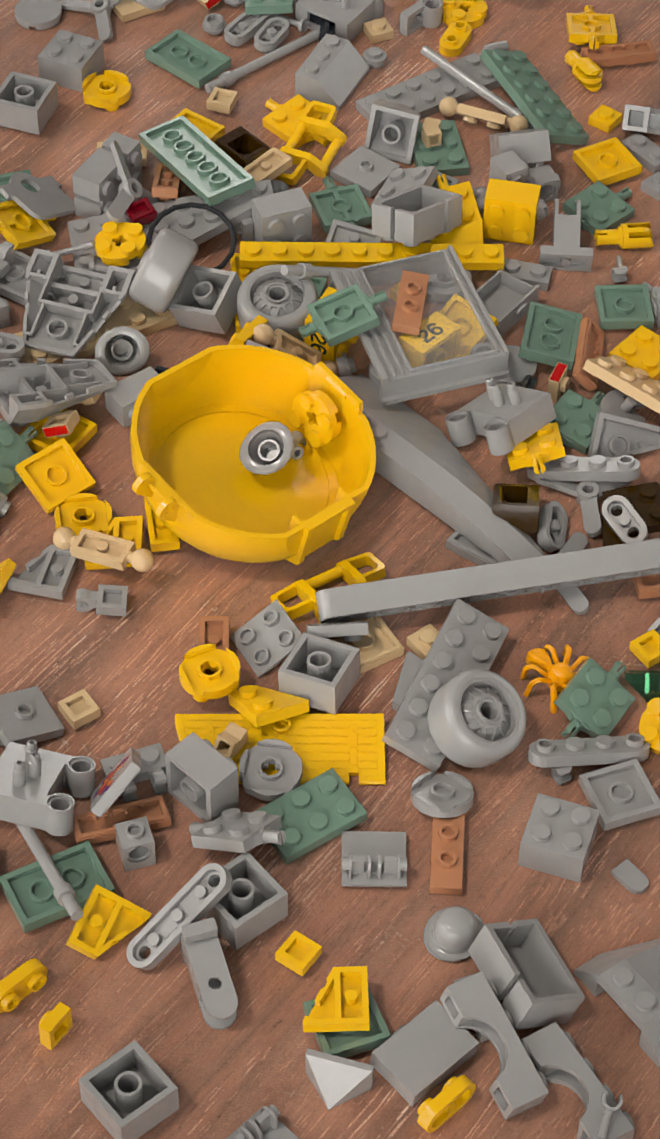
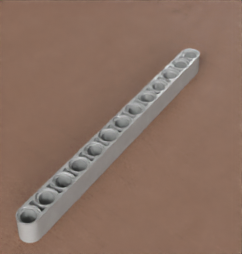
M660 538L327 588L315 593L320 622H346L451 606L457 599L465 603L541 592L539 588L543 587L545 588L544 591L660 574Z

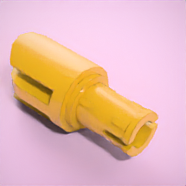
M576 50L568 51L564 61L572 67L573 76L589 91L597 92L600 90L603 70L591 58L581 57Z
M620 223L617 229H595V246L618 245L621 249L652 248L654 244L652 230L650 229L651 223Z

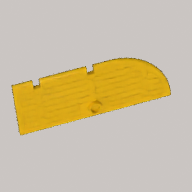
M384 713L300 714L259 727L254 726L241 714H175V727L180 742L194 732L201 739L210 741L214 746L218 734L222 733L230 722L248 730L247 742L240 752L232 758L238 767V784H242L239 777V762L244 751L248 748L250 750L261 740L278 739L292 746V750L301 758L302 779L299 785L310 781L331 768L336 771L346 785H349V776H359V785H386L385 743L381 741L384 736ZM269 764L268 769H262L263 772H266V775H274L279 772L275 770V765Z

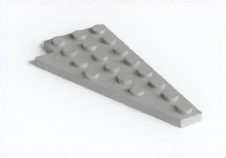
M270 179L257 181L254 188L247 190L241 195H235L212 207L223 212L232 222L233 226L241 223L242 220L252 217L253 198L274 194ZM198 195L153 203L152 206L157 211V214L173 205L188 202L206 203ZM192 207L179 209L160 220L154 228L151 242L153 243L162 228H170L200 245L228 230L229 227L218 215L206 209ZM106 213L68 221L71 247L94 241L96 235L102 230L103 224L111 221L107 218ZM124 213V215L121 217V219H120L118 222H116V223H119V222H129V223H131V222L129 221V219L127 218V216L125 215V213ZM149 222L142 226L143 231L146 235V239L149 226L152 222ZM94 248L72 253L75 268L88 270L89 261H95L97 265L108 266L101 262L100 257H97ZM136 256L134 259L129 260V265L120 267L136 270L142 257L137 260Z

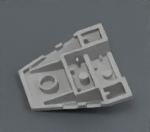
M35 248L25 271L26 292L24 293L25 314L23 316L25 348L74 359L127 297L129 287L136 274L135 270L109 265L106 274L64 265L60 253Z
M19 358L0 359V414L9 425L25 426L27 423L42 420L116 387L117 380L99 359H63V364L46 363V358H37V363H19Z
M660 938L600 953L576 968L574 974L595 997L606 991L641 1030L639 1046L660 1069Z

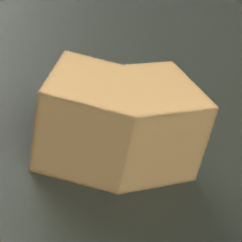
M426 117L423 122L421 139L426 148L441 145L442 132L441 120Z
M230 722L226 729L218 734L214 745L215 750L225 758L229 757L232 759L247 742L248 730Z

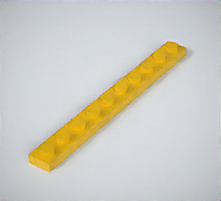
M240 241L239 256L240 268H261L274 264L297 265L298 263H310L312 266L359 268L448 249V246L452 245L465 270L499 271L501 269L504 271L505 262L503 244L419 243L418 246L407 247L403 243Z

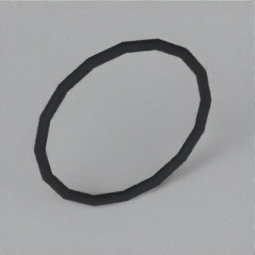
M188 202L173 205L159 213L149 226L146 239L148 249L152 244L154 228L163 217L179 209L190 207L206 209L218 215L229 227L232 238L228 255L214 269H223L235 253L237 237L232 222L223 212L208 204Z

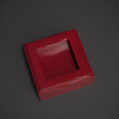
M147 197L131 203L125 212L131 223H139L142 226L154 221L158 216L157 211Z

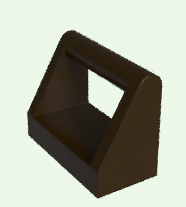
M242 126L230 131L214 142L242 168L270 150L268 145ZM239 153L248 154V155H246L245 157H243V156L240 155Z
M495 484L492 500L493 514L525 533L538 534L540 485Z

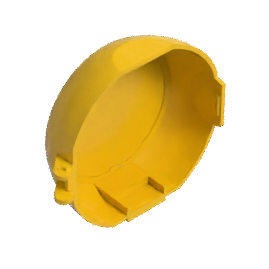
M212 346L149 379L140 391L134 405L130 427L131 457L137 477L132 485V490L137 495L145 497L154 513L176 536L198 550L236 562L267 563L286 559L295 565H299L310 553L333 539L337 541L344 536L350 517L367 494L375 473L376 445L369 421L362 413L363 401L322 361L313 366L311 363L291 354L260 346ZM307 389H310V391L321 390L333 400L339 411L335 414L337 423L341 421V431L336 439L319 447L311 446L306 439L305 446L300 444L304 450L302 458L294 460L291 457L287 464L275 473L261 475L254 474L245 469L240 460V448L243 440L251 430L260 424L271 421L280 422L287 426L290 432L299 431L298 428L290 423L289 413L292 412L294 398Z

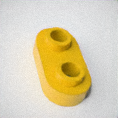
M462 20L451 23L439 40V52L447 57L460 55L471 40V25Z
M37 958L26 961L0 981V1013L11 1012L31 992L39 991L45 985L48 969Z
M461 1075L458 1078L456 1076L451 1077L444 1084L442 1092L434 1099L431 1097L426 1099L420 1105L417 1111L419 1115L417 1123L427 1133L436 1131L470 1100L476 1090V1084L466 1075Z

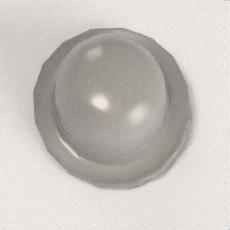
M127 326L115 327L106 331L99 338L95 347V359H99L106 369L116 376L129 375L138 371L146 364L150 355V347L145 335L137 329Z
M268 421L255 427L245 437L240 448V460L245 469L254 474L267 475L283 468L292 456L294 448L293 435L288 427L280 422Z
M446 907L437 911L427 921L423 931L424 944L428 952L439 960L448 962L465 960L471 957L468 949L485 924L478 915L466 907Z

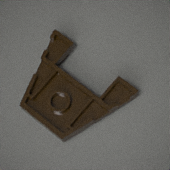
M650 482L602 492L601 507L608 497L613 495L623 496L646 523L648 534L660 532L659 483ZM617 509L612 515L619 516L622 514V510ZM602 514V547L623 544L607 524ZM632 531L629 537L638 536L639 532Z

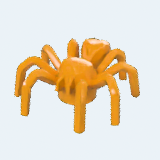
M546 644L543 649L534 648L528 651L525 658L527 665L523 667L520 679H526L528 671L532 669L545 678L539 677L531 680L525 689L524 696L528 697L535 684L546 683L550 688L551 695L550 712L555 714L557 712V705L553 702L557 698V692H562L576 674V672H573L576 667L590 657L585 655L579 656L569 666L572 648L569 644L564 646L562 652L564 656L563 662H559L556 649L549 644ZM548 651L551 653L554 664L551 662Z

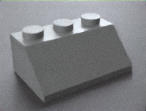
M326 33L295 73V96L299 94L310 102L319 101L334 105L336 110L340 111L369 72L370 66L349 40Z

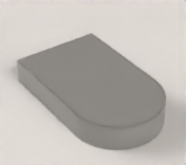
M628 859L611 870V875L629 892L642 894L648 889L649 880L647 876Z

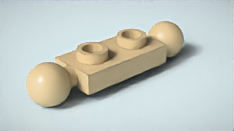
M445 97L439 104V110L444 116L451 117L459 114L463 117L462 121L471 124H477V121L485 122L486 127L500 131L501 127H509L511 131L526 130L529 127V122L523 115H515L511 118L504 114L461 103L458 104L457 100L453 97Z
M259 324L253 329L254 334L252 338L258 344L264 346L269 344L271 349L291 354L314 366L321 362L320 351L279 328L273 331L269 325ZM330 360L323 361L338 377L339 369L337 364Z
M60 527L53 534L54 545L61 550L70 549L71 556L121 571H124L128 563H131L132 567L138 572H146L154 564L153 554L149 550L144 548L136 549L135 542L86 528H83L78 536L69 527Z

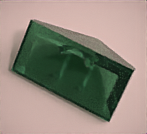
M625 670L622 673V677L647 703L653 698H660V671Z

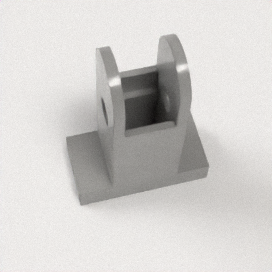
M554 198L552 246H540L539 264L552 266L553 270L591 272L593 248L580 247L581 200H576L575 215L558 214L559 198Z
M212 917L183 925L181 928L180 953L183 963L187 964L204 1021L213 1029H227L236 1020L238 997L219 942L215 918Z

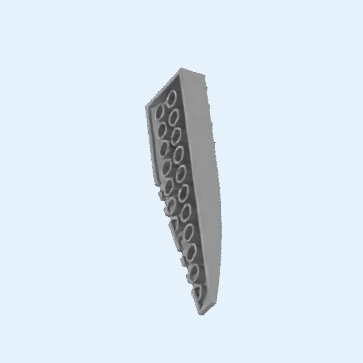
M363 374L338 377L363 401L362 413L369 421L376 445L375 471L454 530L459 531L461 535L498 562L546 555L528 533L493 514V492L438 427L402 402L383 406L380 400V386ZM543 587V588H539L540 591H541V592H540L541 594H543L544 592H546V591H544V589H545L544 587Z

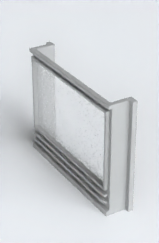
M449 245L448 249L341 272H336V270L329 271V287L335 288L337 292L357 283L361 291L368 296L383 289L387 294L388 301L374 306V311L379 317L380 325L358 335L380 379V400L383 406L486 383L485 380L488 377H493L494 380L509 377V350L452 245ZM402 270L429 275L419 336L391 331Z

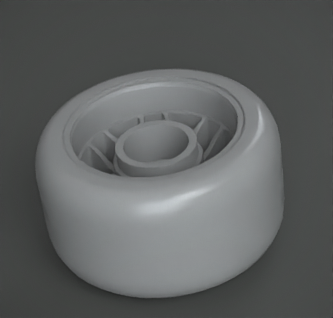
M162 228L150 248H147L136 269L137 273L129 287V297L156 313H165L198 253L199 248L196 242L173 229Z
M282 264L264 266L250 273L241 283L237 293V315L241 329L246 322H252L260 315L268 319L267 325L273 331L279 328L303 342L304 339H302L298 328L305 325V318L309 314L307 305L318 301V293L312 280L298 279L296 276H283L281 274Z
M472 669L458 674L438 689L429 705L428 726L433 741L448 759L464 767L484 768L495 764L519 746L526 731L527 715L521 696L508 680L489 670Z

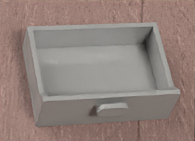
M500 269L476 290L488 313L497 318L499 324L496 328L501 337L528 313L531 301L538 303L540 285L532 286Z
M435 1000L376 1048L371 1054L369 1064L373 1065L374 1069L411 1106H414L475 1055L479 1042L465 1028L456 1029L445 1008Z

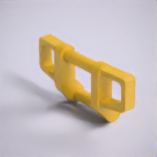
M319 101L310 102L297 120V127L286 145L280 148V151L291 156L293 164L298 166L292 174L282 173L273 180L295 185L307 168L317 177H326L329 172V165L340 147H344L348 140L347 136L333 125L338 115L334 105ZM316 111L329 114L326 121L312 118L311 116ZM305 132L324 136L331 142L321 161L311 153L295 149Z
M365 552L336 563V567L307 580L300 579L271 595V603L277 599L291 620L313 611L316 619L321 623L315 595L316 591L314 589L340 577L348 585L378 581L386 577L385 565L372 553ZM366 565L373 568L364 574L357 570V568ZM296 595L302 600V602L291 607H286L283 604Z

